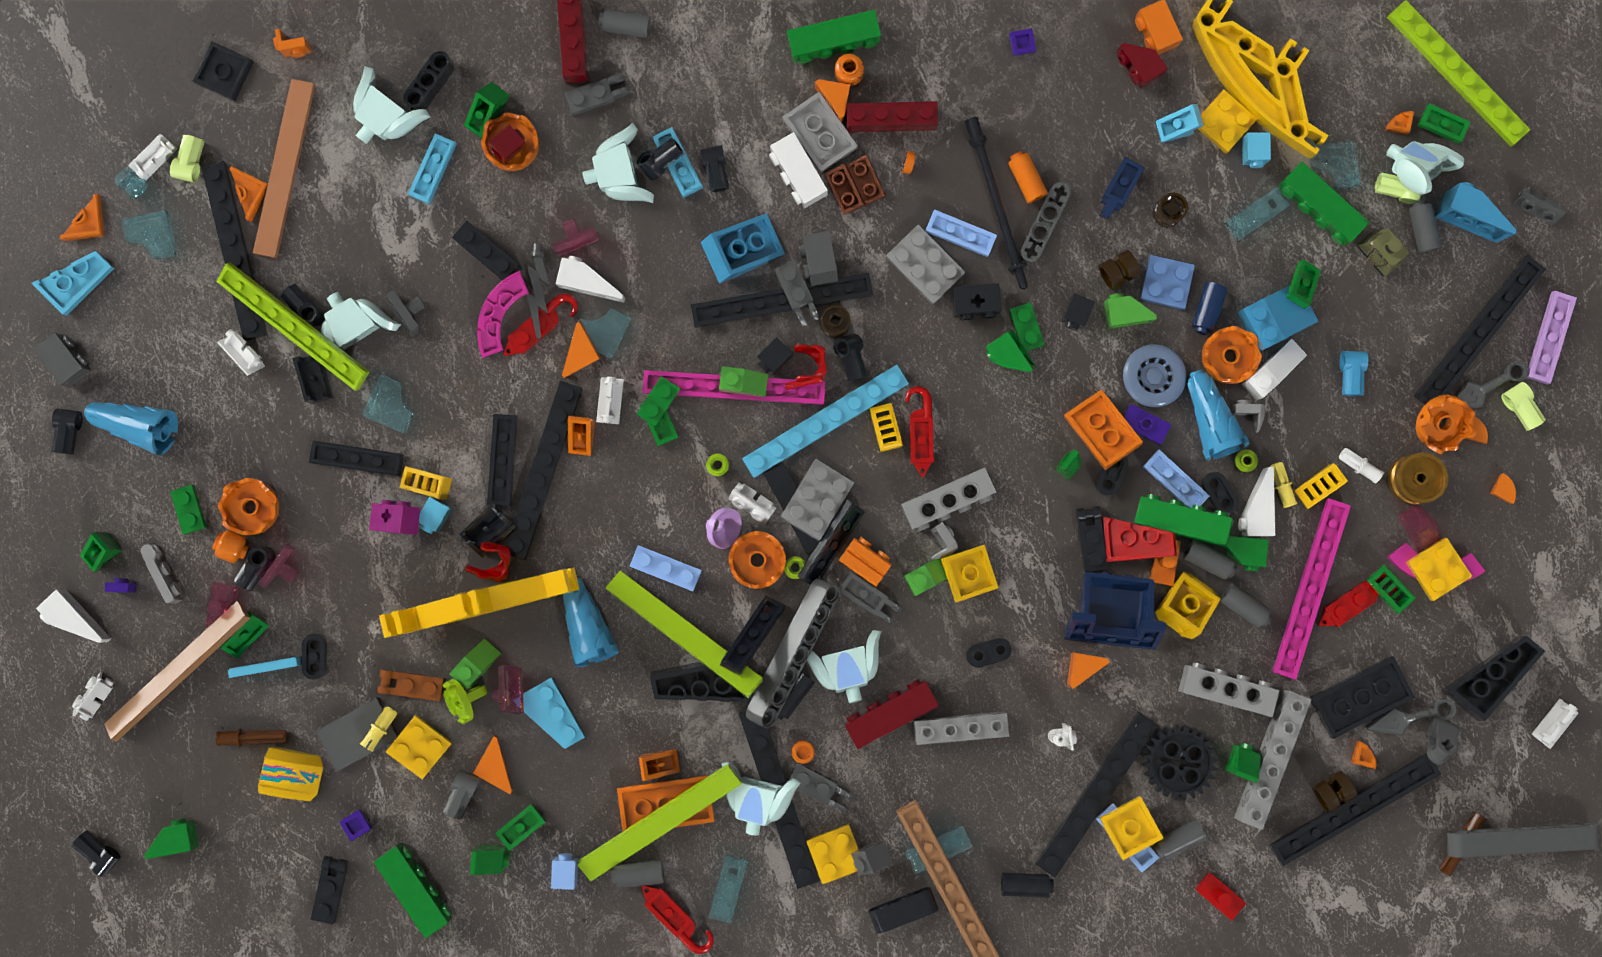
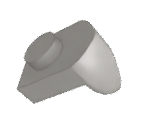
M1238 400L1237 404L1230 406L1233 415H1253L1255 432H1259L1265 417V405L1251 404V400Z
M942 522L930 530L943 548L933 555L931 559L944 558L958 550V545L953 538L954 533L948 525H944Z

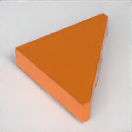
M230 166L229 169L235 182V188L242 204L245 218L252 222L266 195L268 184Z
M93 195L92 200L84 209H81L66 232L60 235V240L68 241L105 236L101 195Z
M581 321L576 323L562 373L563 378L601 359Z
M494 736L473 774L511 794L513 789L511 788L504 756L501 752L499 738Z

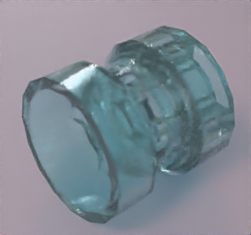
M131 168L123 169L114 179V184L119 189H124L126 195L133 200L140 197L148 187L147 182L138 178Z

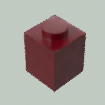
M508 125L489 141L488 149L505 165L524 149L525 137L517 128L513 129Z

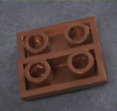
M864 155L847 165L843 164L825 174L843 215L863 208L887 196L868 155Z

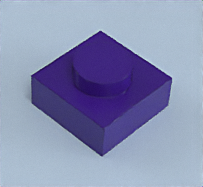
M1032 28L1009 33L1013 57L1036 52Z
M114 578V582H105V592H136L137 583H128V578Z
M362 809L357 810L339 822L350 841L372 829Z

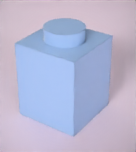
M561 853L559 857H555L552 860L551 889L574 890L576 888L578 858H572L573 854Z

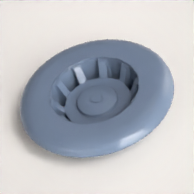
M1150 344L1140 347L1129 356L1124 366L1123 381L1125 388L1135 401L1144 406L1163 407L1174 402L1181 395L1186 384V368L1182 359L1175 351L1163 345ZM1149 359H1154V362L1149 363ZM1160 360L1164 362V364L1161 365L1158 363V361ZM1166 366L1169 368L1170 372L1166 371ZM1164 385L1168 386L1166 390L1162 388Z

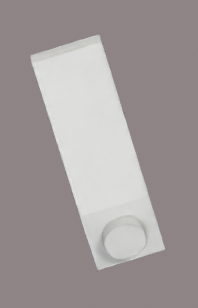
M569 256L568 259H561L556 285L559 288L625 302L624 295L582 262L581 258Z
M1290 339L1262 364L1252 377L1242 382L1241 385L1256 401L1262 399L1307 354L1293 339Z
M1274 467L1263 468L1241 514L1242 518H1239L1238 528L1242 532V537L1275 536Z
M56 589L36 608L40 613V618L48 625L51 624L98 643L111 640L109 635L66 589Z

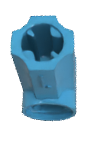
M1342 351L1339 360L1340 370L1343 371L1342 395L1363 396L1364 372L1368 367V353L1364 351Z

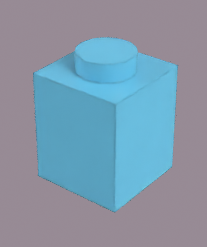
M1247 133L1242 138V165H1250V168L1264 167L1271 160L1270 133Z
M429 497L420 512V528L430 534L433 531L440 533L454 509L433 497Z

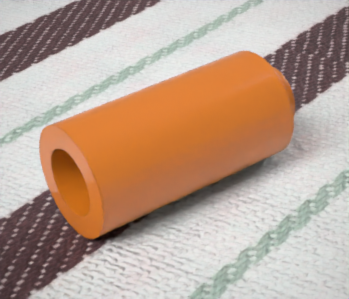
M1020 151L1010 157L1011 161L1008 164L1027 203L1030 204L1045 197L1048 191L1029 153Z

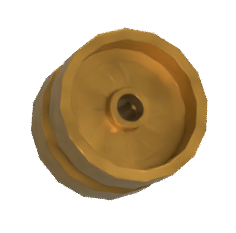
M1416 453L1400 457L1392 464L1388 471L1387 483L1390 492L1396 499L1407 504H1422L1435 501L1443 495L1448 485V473L1446 466L1438 457L1429 453Z

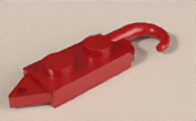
M560 294L546 304L548 314L541 309L538 310L541 338H536L531 316L507 337L508 342L503 355L510 356L520 353L524 355L558 325L559 317L555 308L565 301L571 303L572 311L570 317L577 313L578 303L576 299L569 294Z
M916 386L908 390L905 395V401L909 402L911 395L914 393H919L923 397V409H918L910 415V461L923 478L930 464L934 463L932 397L927 389Z
M1383 573L1375 582L1379 583L1386 575ZM1367 580L1359 583L1323 608L1324 612L1317 626L1340 627L1374 604L1378 598L1377 592ZM1395 587L1393 590H1391L1388 593V595H1393L1397 591V588Z
M647 885L642 886L646 901L644 905L690 951L695 954H704L712 948L714 938L710 930H706L708 942L704 946L697 945L690 938L695 930L694 920L662 887L659 889Z

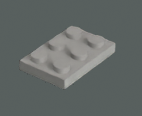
M820 92L782 117L790 131L795 133L804 151L820 173H823L858 148Z
M919 225L886 255V258L932 305L966 273Z
M815 459L780 518L820 541L854 482Z

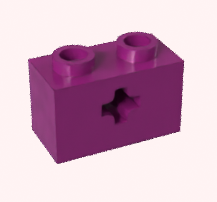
M382 499V504L372 503L369 530L418 535L421 508L411 507L412 502L397 501V505L396 501Z

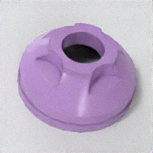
M731 508L717 510L706 523L708 540L719 549L731 547L738 539L742 528L740 514ZM717 520H719V526L714 531L715 523Z

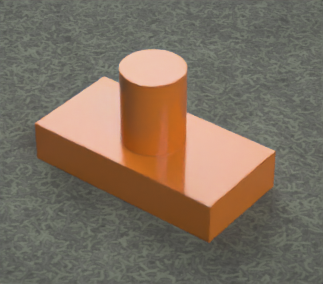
M1176 540L1177 556L1153 558L1149 579H1154V583L1173 586L1181 541Z

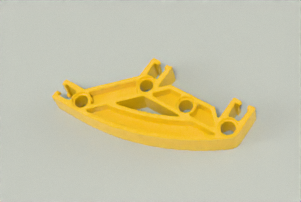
M1207 0L1195 17L1192 28L1206 59L1221 83L1233 98L1258 118L1256 122L1308 159L1313 158L1320 149L1311 146L1304 138L1307 137L1317 142V146H1320L1329 135L1310 124L1306 113L1297 69L1310 50L1304 47L1300 52L1297 51L1294 55L1297 57L1295 62L1286 58L1290 48L1297 45V42L1290 38L1277 57H1275L1273 46L1234 21L1220 22L1233 3L1232 0H1226L1224 4L1221 3L1219 6L1222 9L1220 13H1216L1209 8L1214 0ZM1201 19H1208L1210 26L1204 25ZM1239 43H1245L1248 46V50H1243ZM1278 67L1284 68L1286 75L1280 74ZM1251 70L1269 81L1271 93L1261 84ZM1291 128L1297 129L1300 133V136H1294L1291 132Z
M575 567L488 588L472 590L413 608L379 615L384 638L554 597L580 590Z

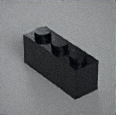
M468 221L452 237L500 280L513 273L522 271L518 263Z

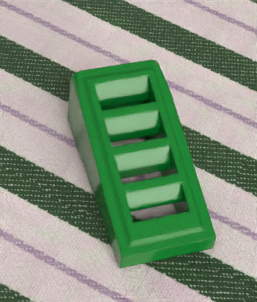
M1076 449L1068 452L1055 468V471L1066 480L1071 479L1081 466L1082 461L1079 452Z
M1384 564L1367 579V582L1396 614H1400L1416 599ZM1384 573L1386 577L1377 584L1375 581ZM1390 580L1392 584L1383 590L1382 587ZM1396 587L1398 590L1389 596L1388 593ZM1400 594H1402L1403 597L1397 603H1395L1394 600Z

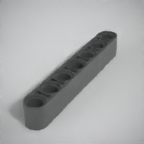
M817 578L811 583L763 676V681L759 684L747 707L746 717L748 720L764 728H770L775 723L839 598L840 588L838 585L821 578Z
M1575 823L1448 831V856L1464 858L1600 849L1598 824Z

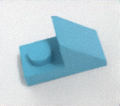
M1192 104L1156 121L1161 142L1192 135L1194 130L1204 126L1198 104Z

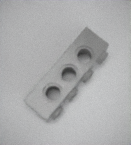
M983 468L905 502L900 506L910 529L916 528L919 532L930 527L929 522L935 519L940 523L951 518L950 513L958 510L960 514L971 509V503L979 500L981 505L992 500L991 495L996 493V490L986 468ZM968 485L975 488L976 494L973 498H968L964 495V488ZM945 495H952L954 497L955 504L953 507H946L943 504V497ZM924 504H931L933 506L934 514L927 517L922 513Z
M1193 662L1192 666L1185 665L1179 692L1273 717L1279 690L1273 689L1272 683L1259 680V684H1254L1250 682V677L1237 674L1236 678L1228 676V671L1215 668L1214 672L1206 670V665ZM1209 676L1212 683L1209 688L1205 689L1202 686V680ZM1231 682L1234 690L1231 694L1227 695L1224 688L1227 683ZM1253 688L1256 696L1252 701H1249L1247 692Z
M1004 711L913 720L915 743L917 745L1009 737L1007 713Z

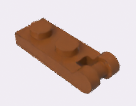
M380 670L379 677L382 678L381 684L378 685L377 693L442 701L445 678ZM391 678L397 679L396 687H390Z

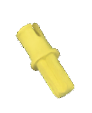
M1282 462L1272 464L1270 467H1274V481L1276 484L1274 489L1278 490L1283 508L1296 505L1297 502L1291 488L1293 483L1289 482L1284 464Z
M385 707L376 722L371 724L372 728L360 745L366 747L369 741L372 740L367 749L373 752L382 736L387 734L386 730L396 717L397 712L390 707Z

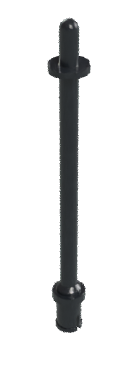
M972 117L964 121L970 136L969 144L976 148L1011 259L1012 266L1008 268V272H1015L1020 289L1025 290L1028 287L1023 268L1028 265L1027 262L1020 261L984 147L987 141L986 135L982 133L979 118Z

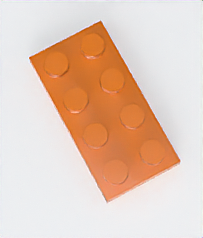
M709 775L618 787L617 793L622 831H625ZM713 803L676 827L715 822Z

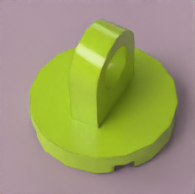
M451 679L443 684V688H446L443 691L444 699L451 714L454 716L458 715L459 719L457 721L461 724L473 720L471 702L488 694L485 684L465 691L455 679Z

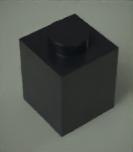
M1074 293L1069 300L1061 322L1066 323L1065 327L1073 331L1082 330L1086 326L1095 301Z
M776 337L757 356L760 361L758 365L765 373L770 371L774 375L793 356V353Z

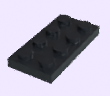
M1390 656L1310 696L1332 739L1415 698L1394 656Z

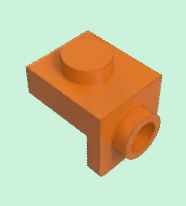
M275 29L274 46L285 57L300 58L305 56L306 53L312 52L310 43L304 37L287 40L285 33L281 29Z

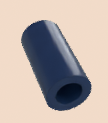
M1213 282L1205 283L1192 327L1196 328V333L1208 335L1209 332H1214L1228 290L1227 287Z

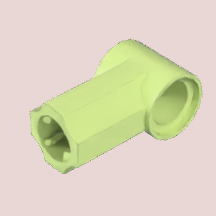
M183 135L178 156L173 159L170 165V176L172 178L192 183L198 180L200 175L199 160L205 141L191 135Z
M1381 172L1376 180L1375 193L1399 198L1400 202L1407 204L1420 201L1421 194L1406 188L1395 175Z
M1521 382L1501 395L1506 407L1515 412L1526 431L1538 427L1546 420L1533 400V391L1526 383Z

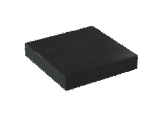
M211 41L192 82L235 102L254 61Z

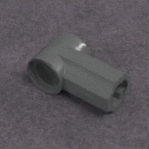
M459 770L451 787L453 790L443 813L451 818L461 820L471 798L475 796L482 779Z

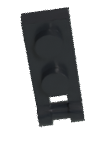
M1094 506L1089 510H1084V508L1076 509L1084 572L1108 569L1100 506ZM1093 518L1094 525L1086 526V519Z
M324 856L310 920L328 924L336 922L348 868V860L340 859L338 861L333 860V857ZM331 869L337 870V875L330 874Z

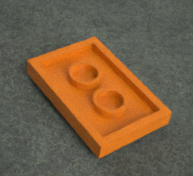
M1102 389L1064 414V418L1105 470L1143 444V441Z

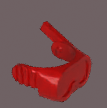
M805 344L795 345L794 351L811 356L817 363L818 370L814 375H800L796 378L797 381L785 383L786 390L822 383L826 376L825 348L814 344L812 346H806Z
M491 542L481 543L482 550L499 552V556L502 558L501 562L497 566L486 570L467 565L465 571L475 574L479 579H490L501 583L508 576V566L510 564L509 547Z

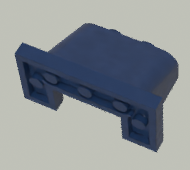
M1085 572L1082 583L1080 611L1072 612L1064 631V640L1155 650L1166 631V622L1154 621V579L1136 578L1133 575L1118 576L1109 572Z

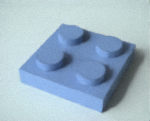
M1150 255L1139 300L1184 310L1195 265Z

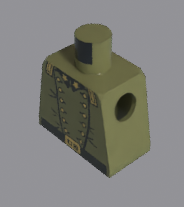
M1388 228L1372 231L1356 245L1383 278L1396 269L1409 254L1401 241Z

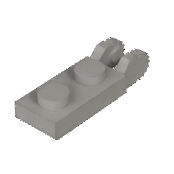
M144 544L140 548V552L165 603L176 604L182 601L179 585L171 579L169 575L171 570L168 564L162 562V550L157 545Z

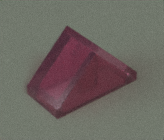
M1419 504L1397 515L1418 554L1440 540L1438 523Z

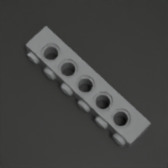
M1282 689L1273 717L1270 720L1258 754H1261L1258 783L1248 780L1235 813V819L1263 830L1311 699Z

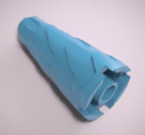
M1203 370L1192 372L1187 380V386L1194 405L1203 446L1202 452L1205 459L1210 461L1211 454L1215 460L1241 450L1239 445L1242 443L1244 447H1247L1250 444L1247 434H1244L1235 416L1227 406L1212 376H1209L1208 372L1203 373Z
M93 402L87 405L84 410V416L90 424L157 455L165 454L172 447L175 439L170 438L171 433L178 432L177 415L174 411L167 409Z
M577 578L580 590L563 594L573 661L575 667H584L590 665V662L598 663L617 655L619 649L611 631L604 622L599 608L595 605L592 596L586 589L582 578Z

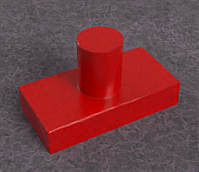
M1210 872L1206 874L1195 888L1199 894L1231 921L1247 904Z

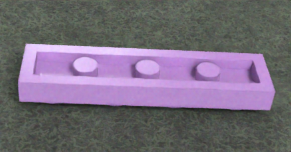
M1558 291L1551 292L1528 367V379L1543 384H1551L1575 306L1576 297Z

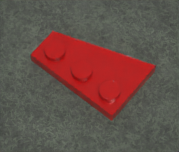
M1103 517L1107 562L1177 556L1175 533Z

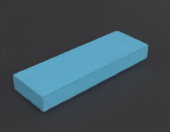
M671 127L653 136L652 139L658 148L667 140L673 138L683 150L684 155L667 166L684 198L702 189L703 186Z
M436 133L434 134L408 195L429 205L431 204L457 145L455 141Z
M298 656L231 668L228 670L229 678L302 665V657Z

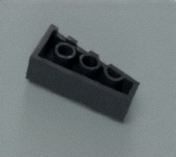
M1528 636L1518 637L1441 691L1477 721H1486L1544 654L1545 650Z
M702 662L652 671L650 674L654 699L750 703V697H746Z

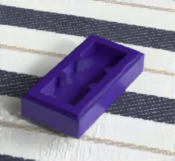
M1129 404L1123 416L1137 434L1158 445L1162 444L1172 425L1133 404Z

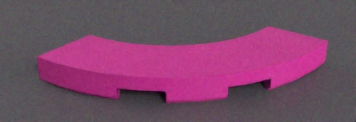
M521 271L511 274L497 284L487 296L481 308L477 326V339L482 358L504 350L500 336L503 316L517 299L529 293Z
M1404 543L1388 555L1387 558L1400 571L1415 578L1406 562L1418 555V553L1408 543ZM1472 553L1461 557V560L1472 575L1468 580L1485 572Z

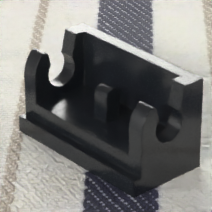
M310 355L303 358L299 356L292 358L305 402L314 404L333 398L327 373L322 364Z
M491 503L460 533V536L471 549L479 554L481 558H484L490 551L482 550L481 543L491 542L499 544L516 526L500 508Z

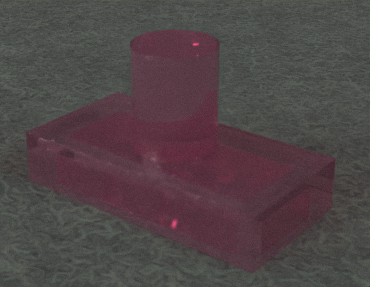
M572 219L562 223L567 238L553 243L552 246L557 256H561L600 239L594 227L579 232L575 220Z
M286 544L258 584L266 589L276 574L292 583L299 572L285 562L295 548Z
M213 582L210 602L208 603L206 628L212 625L236 602L238 586Z
M507 665L498 667L499 688L492 691L493 700L500 703V712L517 715L524 713L522 668Z

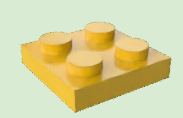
M1223 89L1201 114L1204 126L1198 128V130L1227 154L1258 118Z
M1448 538L1439 540L1406 562L1430 601H1435L1472 577Z
M985 545L941 559L955 602H960L999 588Z
M415 714L387 748L386 753L423 779L452 744V741Z
M1140 796L1099 818L1122 860L1163 839L1161 832Z
M849 823L806 840L822 884L858 871L855 868L851 853L859 849Z

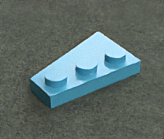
M94 251L72 262L70 266L60 271L57 270L51 273L50 276L31 284L62 315L67 316L115 268L99 252Z
M553 677L511 700L564 749L586 737Z

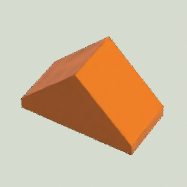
M818 79L815 81V89L821 93L840 122L843 123L850 85Z
M568 416V453L591 456L595 421L592 418Z
M1072 652L1067 685L1069 688L1074 689L1110 663V661L1104 657Z
M677 749L642 754L639 757L642 781L680 772Z

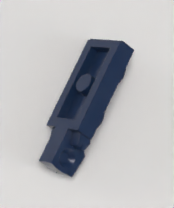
M1124 157L1103 195L1101 203L1105 204L1100 217L1108 220L1113 210L1120 211L1145 167Z

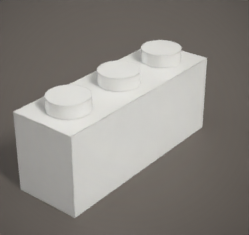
M794 132L770 145L771 153L769 157L775 166L779 165L783 171L780 175L786 185L790 184L794 190L791 194L797 205L801 203L803 208H806L828 195L827 188Z

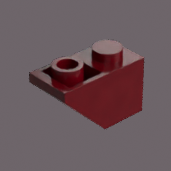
M1123 43L1117 50L1119 63L1122 66H1126L1130 72L1129 77L1133 84L1138 85L1140 89L1163 76L1168 69L1154 49Z

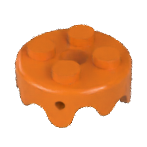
M503 113L500 117L490 119L485 123L481 146L486 157L494 166L505 171H518L529 166L536 158L539 150V137L536 129L527 117ZM510 125L513 129L517 128L524 135L525 146L523 150L503 165L488 149L489 141Z
M1237 326L1226 327L1216 331L1206 340L1202 349V363L1205 370L1214 380L1224 384H1237L1252 377L1256 373L1262 358L1258 348L1257 336ZM1227 350L1235 352L1236 359L1234 362H1228L1225 359V352Z
M1440 395L1427 402L1419 412L1416 420V434L1425 446L1439 454H1443L1444 451H1456L1459 449V443L1463 439H1471L1476 435V429L1473 426L1475 412L1468 406L1467 402L1456 396ZM1446 417L1445 425L1439 427L1440 421Z
M244 478L227 484L218 503V509L223 517L222 524L228 530L241 535H258L265 532L275 523L279 514V500L276 492L267 483L252 478ZM252 500L256 504V509L253 513L249 514L245 509V505L248 501Z
M754 531L742 535L734 542L729 553L728 562L734 578L739 583L749 588L760 589L772 585L780 578L785 569L786 556L781 543L774 536L765 532ZM756 553L764 557V563L759 567H755L751 563V557Z

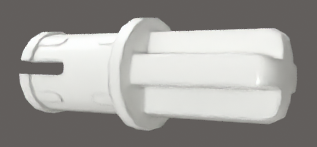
M1348 448L1343 449L1339 455V459L1355 469L1354 472L1356 474L1361 473L1375 484L1384 474L1382 470L1369 463L1366 457L1362 458Z

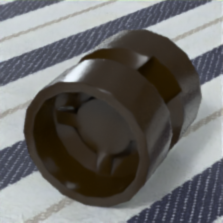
M1176 192L1164 195L1154 206L1153 218L1155 222L1164 228H1171L1177 225L1188 212L1186 198Z
M1127 249L1117 254L1115 260L1108 259L1098 265L1102 279L1112 291L1124 285L1125 279L1131 281L1141 275V269L1137 260Z
M833 305L826 308L821 316V329L823 333L833 339L845 336L850 326V314L842 306Z
M1342 771L1331 775L1328 782L1323 780L1312 787L1317 800L1328 813L1339 808L1341 802L1347 803L1358 796L1353 784Z

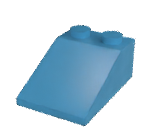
M1463 182L1444 192L1435 218L1495 243L1515 235L1517 230L1482 191L1475 189V185Z
M767 213L714 232L700 242L719 283L738 277L785 255Z
M1290 286L1237 312L1245 330L1257 336L1259 351L1319 322L1311 306L1303 309L1286 298Z

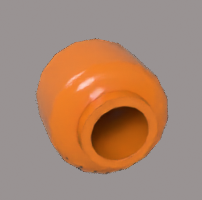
M845 54L838 58L835 64V77L839 83L849 84L851 87L858 84L863 78L864 65L855 54Z
M226 530L224 533L218 534L212 549L215 550L216 557L234 564L239 558L244 560L249 547L245 546L247 540L244 536Z

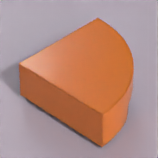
M1405 111L1396 115L1390 120L1385 131L1404 135L1410 134L1414 111Z
M1474 416L1473 426L1476 429V435L1469 440L1487 444V429L1482 421Z
M1501 473L1490 494L1509 504H1514L1516 499L1515 485L1506 474Z
M1356 740L1351 763L1376 769V759L1371 749L1365 743Z

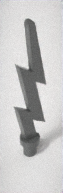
M534 243L531 259L534 260L536 270L526 265L534 297L527 294L536 338L540 339L541 331L538 308L548 314L540 280L549 285L543 263L544 252H542V244Z

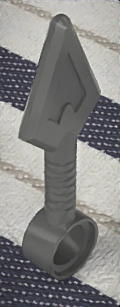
M1519 361L1510 363L1505 367L1504 374L1483 385L1467 381L1455 396L1467 402L1470 408L1483 407L1487 392L1508 381L1513 383L1523 381L1528 376V367L1525 363ZM1513 366L1520 367L1522 374L1519 378H1514L1511 375V368Z
M1438 699L1433 703L1432 708L1408 714L1396 707L1379 716L1367 725L1366 729L1368 731L1403 736L1410 722L1434 716L1443 720L1453 718L1456 714V706L1451 700ZM1442 703H1447L1450 707L1449 713L1445 716H1442L1438 711L1439 705Z

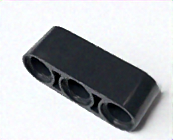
M434 52L405 91L403 99L411 111L427 109L453 73L454 64L445 52ZM442 60H446V61H447V63H446V65H445L444 67H442V68H438V67H437V65H438V63H439L440 61H442ZM427 79H434L433 84L424 86ZM420 96V102L418 104L412 105V99L414 97Z
M926 887L875 906L868 912L876 933L880 934L937 912L939 908L931 887Z

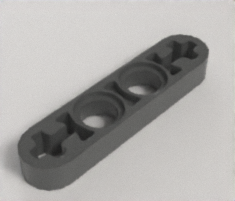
M1057 182L1051 187L1020 249L1019 254L1023 262L1033 264L1041 256L1070 197L1071 190L1066 183ZM1062 188L1064 189L1063 194L1066 196H1061L1056 204L1053 202L1057 195L1054 190ZM1047 207L1054 208L1056 217L1053 219L1045 217L1044 209ZM1037 227L1044 228L1046 230V237L1043 239L1035 237L1034 229ZM1033 242L1037 243L1033 251V253L1036 254V257H1026L1027 252H1025L1024 250H1029Z

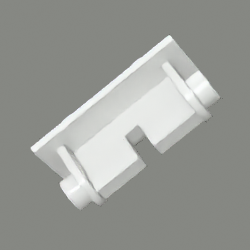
M159 134L128 166L141 179L147 180L177 148L162 134Z
M228 330L225 334L227 337L217 342L247 376L265 367L261 360L262 357L250 346L246 345V341L239 335L237 330Z
M609 376L607 378L601 377L596 422L619 424L624 379H616V377Z
M738 483L728 499L737 508L749 512L756 521H762L766 524L776 510V507L773 506L774 503L760 495L757 501L753 498L757 492L745 483L743 485Z
M101 671L97 677L92 676L85 686L88 689L83 696L79 695L72 704L74 708L72 716L75 717L79 712L81 713L80 718L88 721L89 718H93L101 706V703L94 699L97 697L104 701L114 688V681L110 678L103 680V672Z
M1559 699L1533 731L1532 735L1551 749L1578 715V712H1576L1578 709L1574 705H1568Z
M1062 723V728L1052 729L1048 733V739L1055 745L1065 746L1070 750H1074L1073 744L1077 743L1076 732L1071 729V726Z

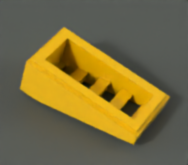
M892 403L869 408L880 452L903 447ZM889 411V415L876 417V413ZM891 419V424L883 426L878 424V422ZM893 428L894 432L881 435L880 431ZM895 436L896 441L883 443V439Z
M1332 463L1296 488L1294 492L1304 506L1309 509L1340 488L1348 480L1337 465ZM1329 472L1331 473V475H1332V476L1334 477V479L1336 480L1335 483L1333 482V480H1332V479L1330 478V476L1328 475ZM1320 478H1323L1329 487L1327 489L1320 481ZM1315 483L1322 493L1318 494L1312 484ZM1307 488L1314 497L1312 500L1304 492V489Z
M405 466L399 488L447 500L452 478ZM415 473L413 486H410L412 475ZM422 476H424L423 482H422V486H421V489H420V488H419L420 481H421ZM433 478L431 489L428 491L430 480Z

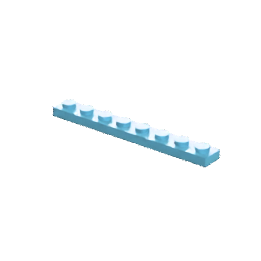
M895 365L742 459L753 478L904 388L909 383L898 365Z

